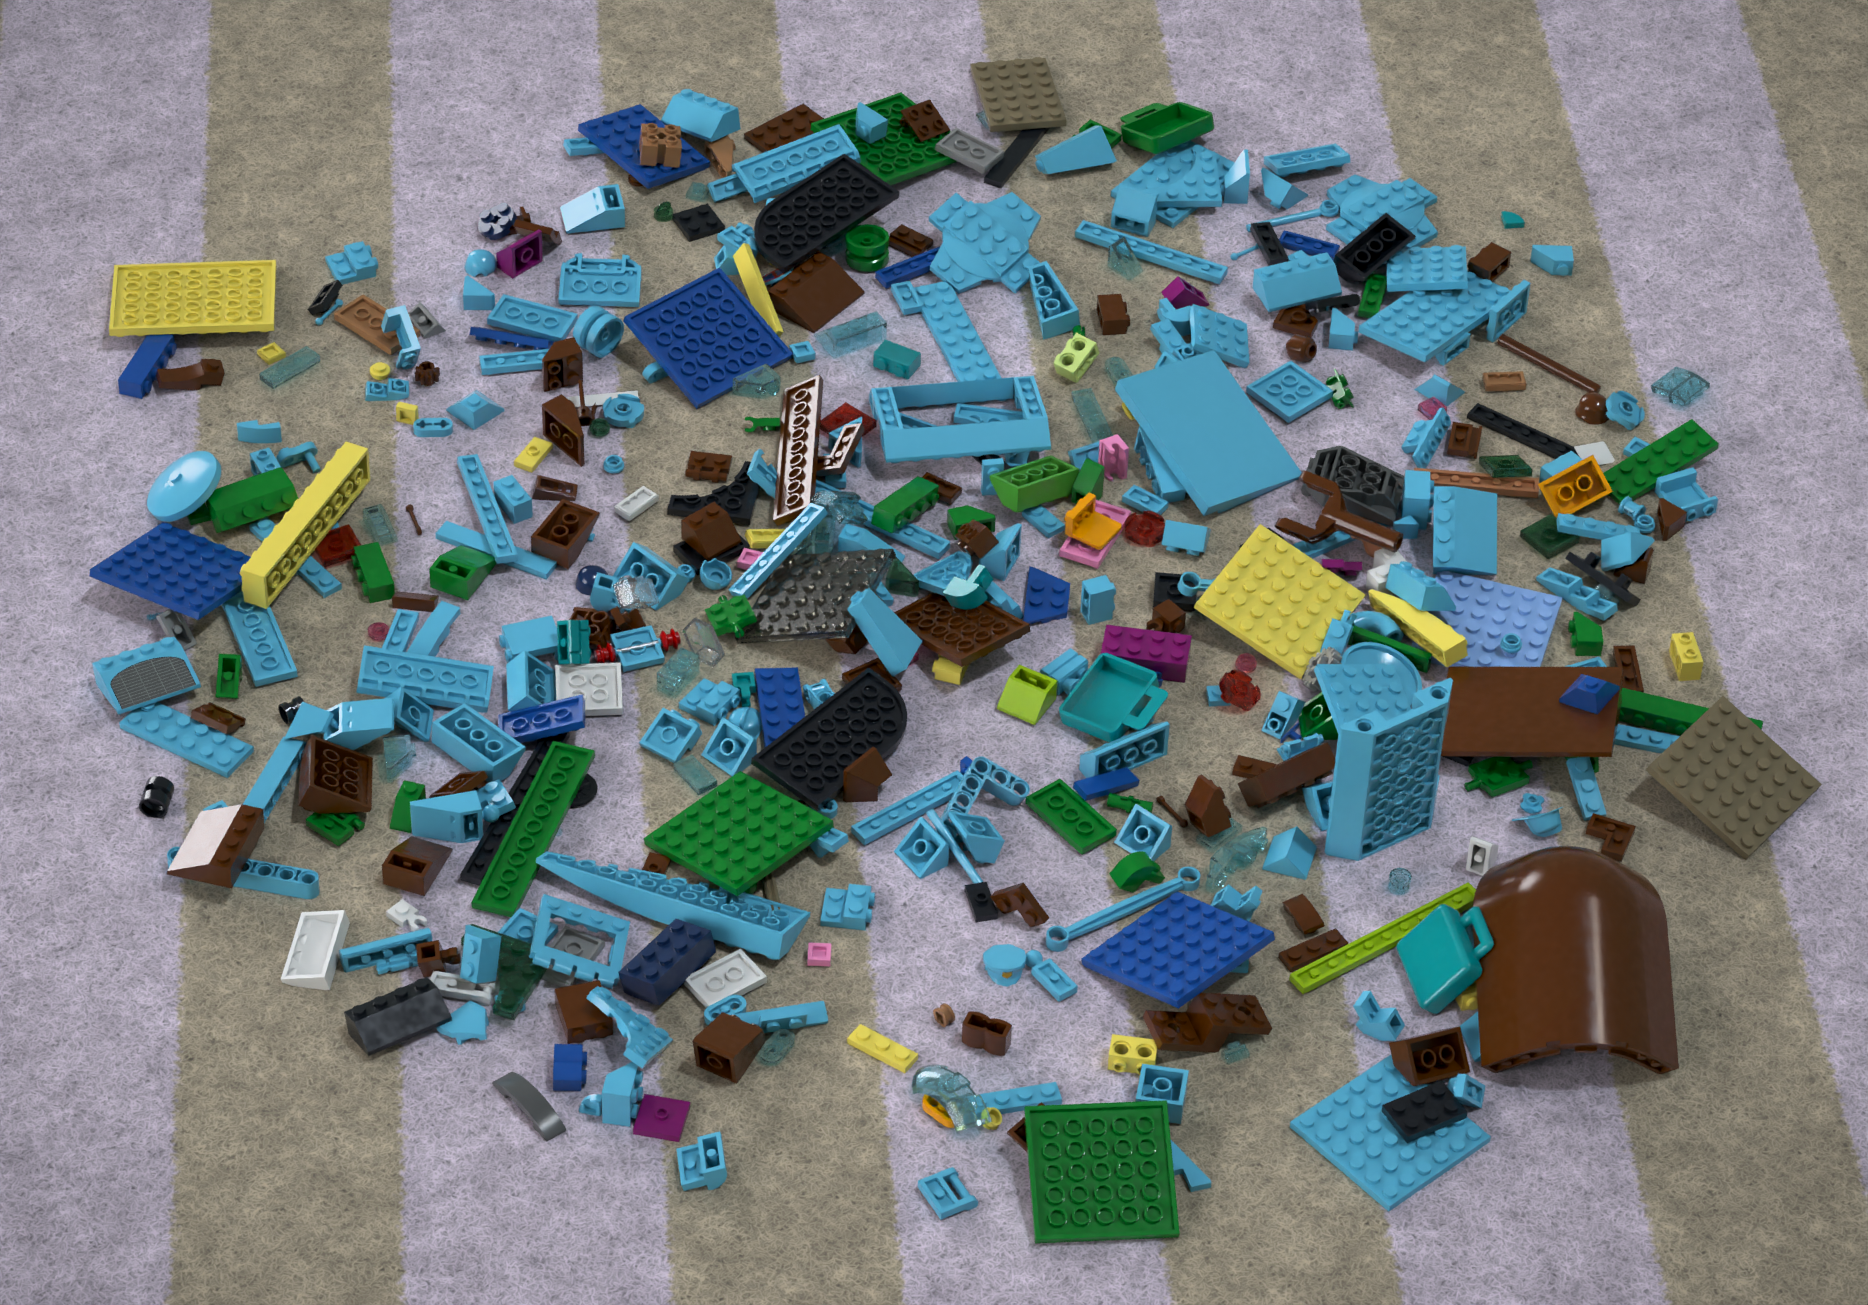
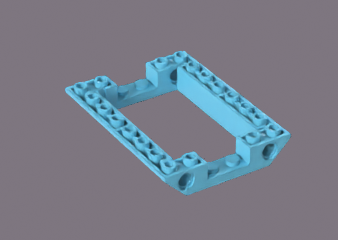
M1034 376L871 388L868 396L873 418L879 421L880 442L886 463H899L901 461L917 462L926 459L940 460L941 458H961L963 456L979 457L988 454L1001 455L1003 453H1023L1026 451L1041 452L1051 449L1048 417ZM1014 394L1016 408L1022 409L1024 419L904 429L898 409L913 406L925 407L926 405L943 406L951 403L986 402L989 400L1004 401L1013 399Z

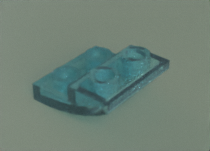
M1674 367L1651 385L1653 393L1663 396L1668 395L1670 403L1679 404L1680 406L1689 405L1691 401L1710 388V383L1705 379L1680 367Z

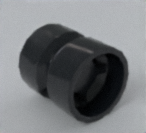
M162 776L150 777L146 782L139 803L140 811L147 817H164L168 812L175 790L173 783Z

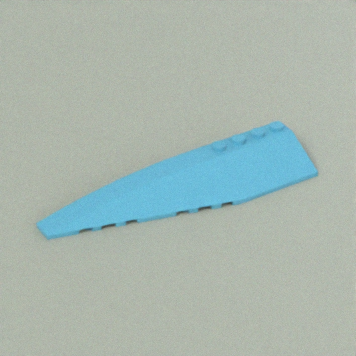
M548 851L536 858V863L613 904L670 925L675 919L711 930L713 940L724 942L725 945L730 947L737 946L743 948L749 953L766 955L768 959L779 960L789 952L811 913L746 892L736 896L721 887L719 889L709 888V883L705 882L688 884L685 878L678 877L668 880L664 874L634 868L623 871L618 870V865L614 864L597 866L596 861L587 859L577 862L573 856Z

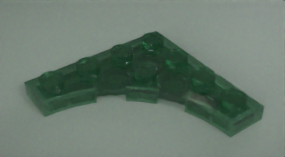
M471 924V926L501 936L497 968L500 989L493 1006V1014L514 1021L547 968L532 964L533 959L529 958L531 943ZM463 935V937L461 938V945H462V946H463V942H464V935Z

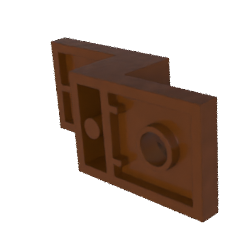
M1200 993L1193 998L1186 1012L1146 1010L1143 1015V1019L1158 1050L1215 1053L1219 1052L1229 1033L1269 1035L1272 1030V1026L1256 995Z

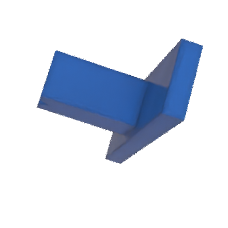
M1299 723L1281 738V743L1288 737L1293 740H1301L1302 736L1295 732L1299 728Z

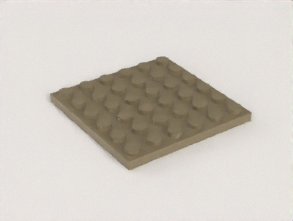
M1724 696L1711 706L1646 769L1650 775L1745 860L1822 785Z

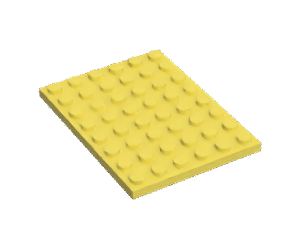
M276 260L114 265L109 335L124 337L129 335L225 334L228 332L274 331Z

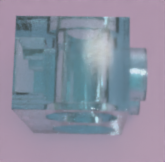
M681 647L657 672V690L676 699L700 673L699 655Z

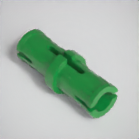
M1109 793L1107 807L1126 810V813H1131L1135 804H1138L1151 813L1153 810V802L1135 799L1131 795L1126 797Z

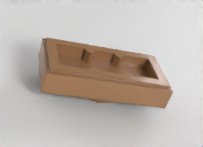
M1523 371L1483 373L1482 377L1485 391L1526 390L1527 384Z

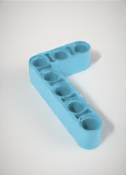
M979 756L973 760L965 771L940 819L952 837L955 838L958 832L953 823L948 820L950 819L948 816L949 811L968 814L981 788L1007 804L1017 806L1022 803L1030 792L1028 783L991 760Z

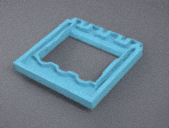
M543 894L529 958L533 959L532 964L547 969L549 965H553L552 970L569 976L571 972H575L574 977L588 982L597 979L600 980L601 986L612 989L613 985L617 986L620 978L618 972L622 968L630 921ZM550 918H562L567 924L573 926L580 924L589 931L595 933L602 931L607 933L609 937L614 938L607 963L609 966L545 946Z

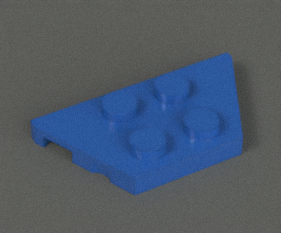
M1029 566L1023 621L1029 624L1036 622L1044 624L1052 620L1067 618L1070 583Z

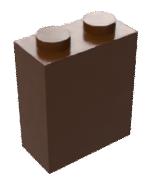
M600 980L554 989L555 1006L568 1044L582 1043L585 1040L605 1038L613 1035L612 1017H608L597 1006L586 999L591 990L597 986L602 987Z

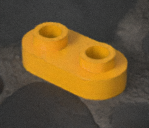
M930 1091L923 1096V1110L939 1123L949 1128L957 1127L962 1123V1108L938 1091Z

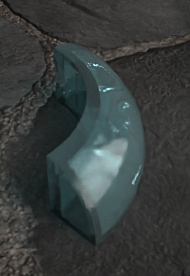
M927 1065L918 1069L913 1076V1094H926L937 1100L951 1117L956 1132L992 1122L981 1095L975 1094L970 1087L971 1082L961 1073H954L944 1065Z

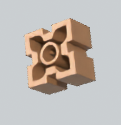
M641 123L639 139L640 165L656 166V163L664 164V167L679 168L682 151L680 126L669 124L665 125L664 128H660L654 123Z

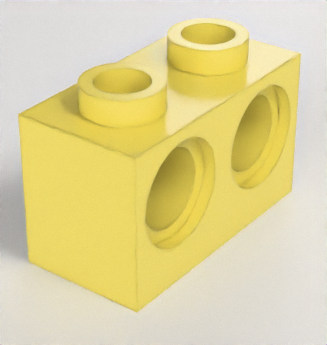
M1694 633L1672 634L1669 653L1679 681L1700 680L1703 659Z
M1112 1034L1108 1070L1137 1073L1140 1075L1142 1064L1156 1065L1158 1048L1154 1039Z

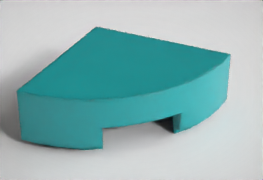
M1508 211L1501 212V219L1505 229L1524 228L1525 222L1519 215Z

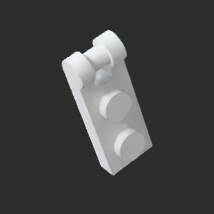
M433 970L430 978L438 987L442 996L471 1000L485 1006L490 1005L492 1000L491 994L496 989V984L493 981L476 984L460 978V975Z

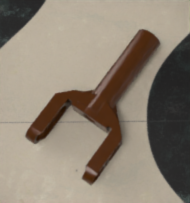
M1304 470L1299 480L1306 484L1308 488L1329 496L1315 524L1316 528H1310L1288 518H1278L1275 524V528L1279 531L1310 544L1323 541L1337 531L1344 532L1394 553L1399 550L1403 541V534L1401 532L1348 512L1342 492L1336 482Z

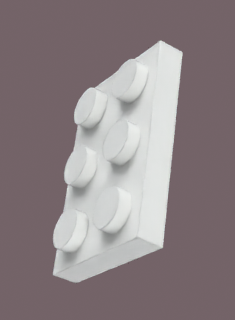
M739 949L692 973L685 980L684 985L707 1008L729 995L742 996L767 983V976L742 949Z

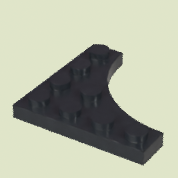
M745 461L740 472L734 477V481L728 486L723 485L712 490V494L699 497L698 494L671 495L667 515L687 517L715 502L729 514L733 523L750 525L761 487L747 475L751 462Z

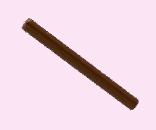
M1505 334L1499 336L1497 343L1503 348L1588 393L1600 392L1601 386Z

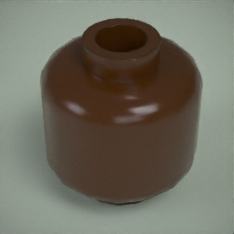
M1295 334L1287 341L1286 350L1289 358L1300 362H1308L1315 357L1317 345L1313 338Z

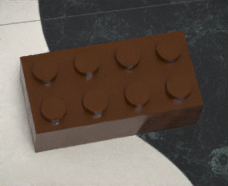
M1328 742L1303 751L1237 784L1247 806L1257 805L1258 808L1280 800L1281 797L1298 791L1302 787L1304 788L1315 783L1316 780L1333 774L1332 769L1335 768V757Z

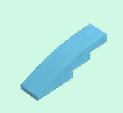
M1551 567L1536 577V581L1557 596L1563 597V600L1577 609L1605 621L1618 611L1617 603L1600 598V591L1584 586L1580 577Z
M441 601L422 626L407 652L435 657L439 653V646L450 634V626L461 614L460 607Z

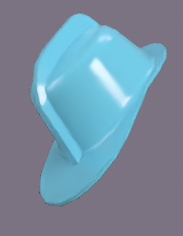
M741 707L730 714L728 719L730 722L757 739L759 737L762 727L760 713L756 709Z
M1563 807L1547 813L1515 818L1512 821L1524 820L1533 834L1547 837L1562 830L1559 809Z

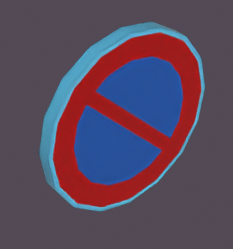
M794 268L785 274L779 269L767 273L762 277L765 286L771 284L773 287L791 273Z

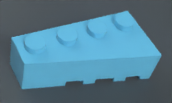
M1139 426L1134 450L1136 453H1140L1141 458H1139L1141 465H1146L1147 478L1153 479L1151 484L1156 496L1169 503L1184 500L1186 490L1141 426Z

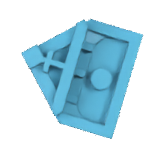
M470 1000L451 1013L452 1021L436 1027L441 1034L451 1038L456 1037L458 1045H461L470 1038H479L480 1041L487 1039L486 1029L489 1025L486 1009Z

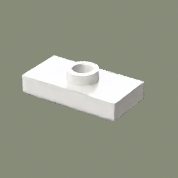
M642 486L615 505L614 512L631 521L658 502L659 495Z

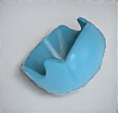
M478 249L469 253L464 268L473 277H476L478 274L487 276L495 271L497 261L491 252Z
M716 558L708 562L704 560L700 569L701 582L711 590L723 589L731 582V568L725 562L719 561Z

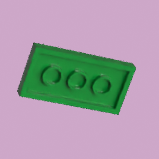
M1061 779L1026 797L1025 804L1081 855L1117 835V829Z

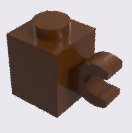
M1168 599L1153 608L1152 620L1147 622L1146 630L1154 629V631L1179 633L1185 628L1186 612Z
M439 940L416 944L417 962L424 978L431 977L433 970L447 973L446 963L452 965L461 963L460 953L458 954L457 947L443 950Z

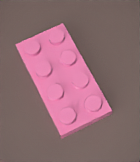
M1096 500L1095 511L1121 523L1122 529L1101 550L1068 536L1059 550V556L1098 569L1131 518V511Z

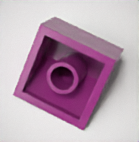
M536 230L497 252V268L513 279L542 262V231Z

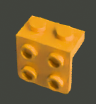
M1089 492L1083 499H1079L1072 510L1067 511L1064 517L1065 534L1095 549L1101 550L1122 529V524L1096 512V495Z

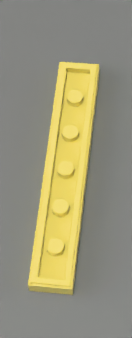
M743 243L733 255L751 305L780 337L783 334V329L750 245Z

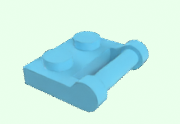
M953 1167L918 1180L919 1190L940 1220L964 1210L974 1209L979 1203L974 1195H970L958 1178V1172ZM946 1182H948V1183L950 1182V1183L952 1184V1186L954 1187V1189L957 1191V1193H958L959 1196L961 1197L960 1200L957 1199V1197H956L955 1194L952 1192V1190L950 1189V1187L947 1185Z

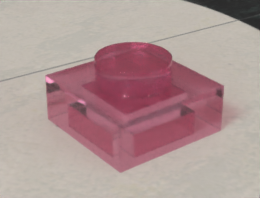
M1434 396L1418 404V411L1429 420H1433L1439 408H1444L1447 413V407Z

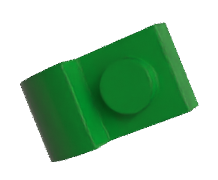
M1143 851L1127 855L1109 873L1119 889L1132 893L1136 892L1145 880L1160 884L1165 879L1160 871L1161 867Z

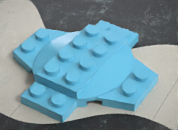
M1353 175L1327 190L1328 198L1337 203L1340 216L1338 219L1327 224L1326 230L1345 244L1350 243L1385 213L1389 214L1416 236L1403 249L1420 247L1438 235V231L1424 214L1425 208L1437 202V196L1411 178L1403 182L1395 180L1390 184H1379L1361 176Z
M1013 192L986 204L973 203L972 201L967 202L959 194L955 193L929 216V222L942 232L943 240L930 265V271L943 282L949 283L958 294L980 285L986 279L993 280V282H1002L1012 292L1017 293L1029 282L1028 267L1040 263L1028 253V241L1035 232L1041 220V215Z

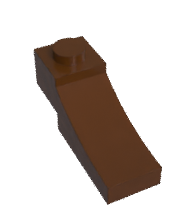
M201 359L196 364L181 368L157 369L156 378L159 388L200 390L201 384L221 386L225 372L221 360Z

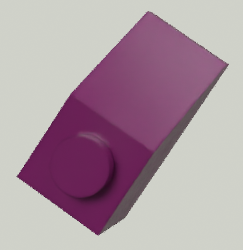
M1179 276L1161 292L1175 309L1192 306L1193 304L1203 307L1210 305L1202 291Z

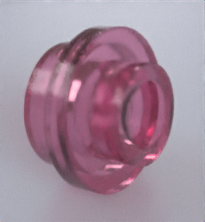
M376 622L368 627V635L371 639L375 641L386 639L389 632L388 625Z
M1243 653L1236 659L1235 667L1241 672L1250 673L1256 669L1257 661L1252 654Z

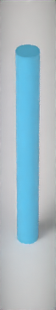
M1318 208L1261 222H1270L1272 227L1321 216V210ZM1251 224L1246 225L1248 232H1251Z
M929 810L926 813L942 838L949 844L950 850L974 884L983 882L935 810Z

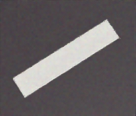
M638 391L584 395L585 406H594L595 402L596 405H603L610 397L612 399L618 398V394H631L639 398ZM580 396L567 397L568 400L574 403L575 407L580 406Z

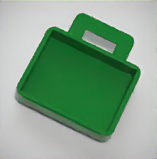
M1176 102L1169 106L1153 103L1120 118L1123 123H1126L1121 126L1123 142L1153 154H1160L1213 131L1215 127L1212 112L1183 102Z

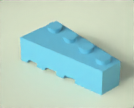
M1045 261L1028 267L1030 287L1043 340L1069 332L1073 327L1080 325L1078 308L1048 262Z

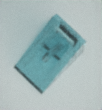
M1125 236L1109 246L1108 268L1127 280H1131L1143 272Z

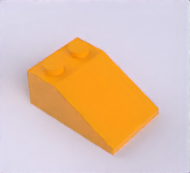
M1594 455L1537 484L1556 519L1558 513L1572 514L1613 492Z

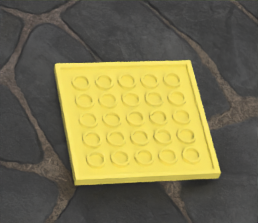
M1260 524L1199 598L1194 608L1301 679L1307 670L1306 666L1309 665V660L1312 657H1316L1318 652L1321 653L1320 650L1332 618L1340 621L1344 610L1351 611L1350 614H1352L1363 601L1366 594L1327 568H1323L1321 564Z

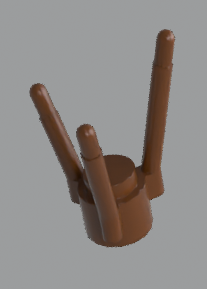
M579 379L580 406L576 411L581 426H590L592 422H595L597 405L595 402L592 410L585 406L582 379Z

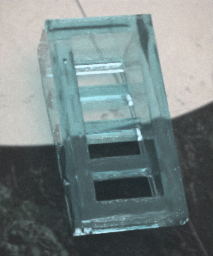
M382 504L363 509V521L375 542H379L380 546H384L398 541Z

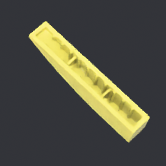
M1373 589L1368 591L1370 606L1376 612H1381L1391 617L1406 636L1425 651L1432 653V656L1444 666L1449 667L1468 656L1467 640L1463 635L1455 632L1450 625H1446L1427 611H1420L1405 600Z

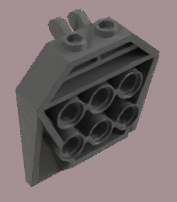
M1344 446L1317 450L1315 458L1310 457L1306 471L1336 482L1342 492L1348 512L1365 519L1393 526L1403 493L1405 476ZM1303 483L1301 488L1302 494L1305 497L1312 495L1324 507L1329 496L1310 489Z

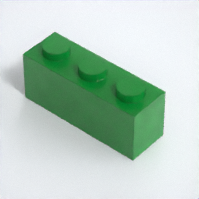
M379 542L353 547L354 556H351V563L353 569L357 568L358 582L363 583L361 584L363 596H368L370 603L392 599L395 594L394 581Z

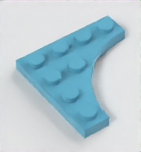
M1196 152L1195 163L1183 178L1166 186L1143 190L1158 193L1157 207H1222V195L1215 152Z
M957 403L954 414V423L959 424L1024 419L1023 412L960 403ZM1031 451L1003 453L1005 462L1010 467L1028 463Z
M597 986L587 996L586 999L597 1006L608 1017L616 1018L617 1028L623 1037H628L626 1051L623 1055L639 1067H645L667 1049L673 1041L667 1031L659 1027L656 1028L646 1016L635 1013L631 1010L629 1004L615 999L608 989Z

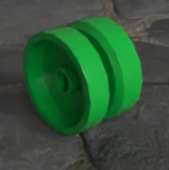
M865 224L855 226L846 233L845 260L852 269L871 272L880 270L888 264L889 234L884 228Z

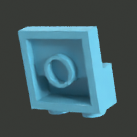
M363 241L345 245L344 252L325 256L326 263L335 281L339 280L342 285L376 277V269L379 267L376 257L372 258L370 245L365 246Z
M704 678L679 702V709L715 726L722 717L726 718L732 708H736L741 700L740 689L724 681L717 685Z
M662 708L639 744L641 747L678 764L686 750H692L702 735V731L697 721L691 718L689 720L683 718L676 710L671 709L669 711Z
M849 884L848 890L826 888L820 926L866 930L867 922L871 923L872 909H869V907L874 906L875 893L871 892L872 886Z

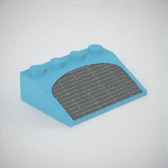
M174 636L163 638L161 641L152 644H144L140 648L123 651L118 655L105 657L92 663L98 688L118 714L201 687V683L182 645Z

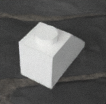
M1471 837L1466 870L1483 876L1495 864L1499 845L1477 837Z

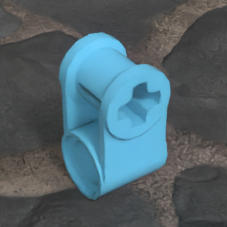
M821 679L816 684L803 685L804 696L813 709H816L835 694L825 679Z

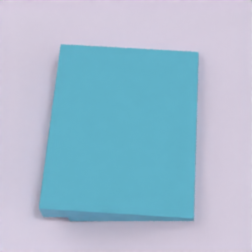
M1214 350L1123 378L1117 382L1115 391L1203 516L1216 511L1220 514L1299 479L1302 472Z

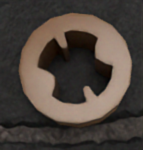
M943 1003L940 1008L937 1007L933 1010L935 1020L942 1027H946L949 1023L955 1021V1014L948 1004Z

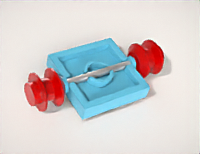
M652 625L610 634L611 644L607 643L606 648H601L600 645H597V650H594V656L597 663H605L608 660L610 663H614L617 657L619 663H621L622 671L626 672L665 663L662 649L668 652L669 647L673 646L677 650L681 640L679 633L675 632L673 628L670 629L669 634L661 631L659 638H657Z

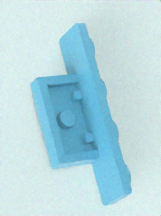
M1439 408L1433 420L1415 422L1401 447L1404 453L1414 452L1412 458L1417 468H1427L1451 425L1450 417L1444 408Z
M824 1001L734 1014L742 1021L758 1025L763 1029L764 1033L828 1023Z

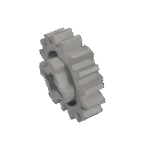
M1323 648L1321 653L1318 652L1316 657H1312L1309 660V665L1306 666L1307 670L1304 673L1305 677L1302 679L1303 684L1310 690H1321L1314 672L1316 664H1342L1340 662L1342 659L1341 654L1334 648Z

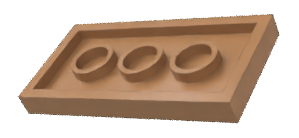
M364 294L334 313L336 321L386 353L393 355L402 349L395 330L383 333L381 324L387 309ZM413 326L417 338L420 337V330Z

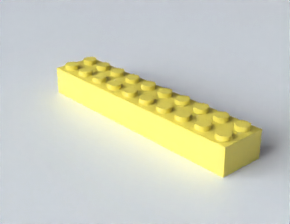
M345 442L341 448L337 449L334 457L326 463L325 468L320 474L316 475L311 485L306 487L302 496L295 501L289 512L284 514L280 523L274 526L273 531L263 540L258 550L253 552L246 564H243L240 575L242 576L244 602L267 609L369 483L368 448Z

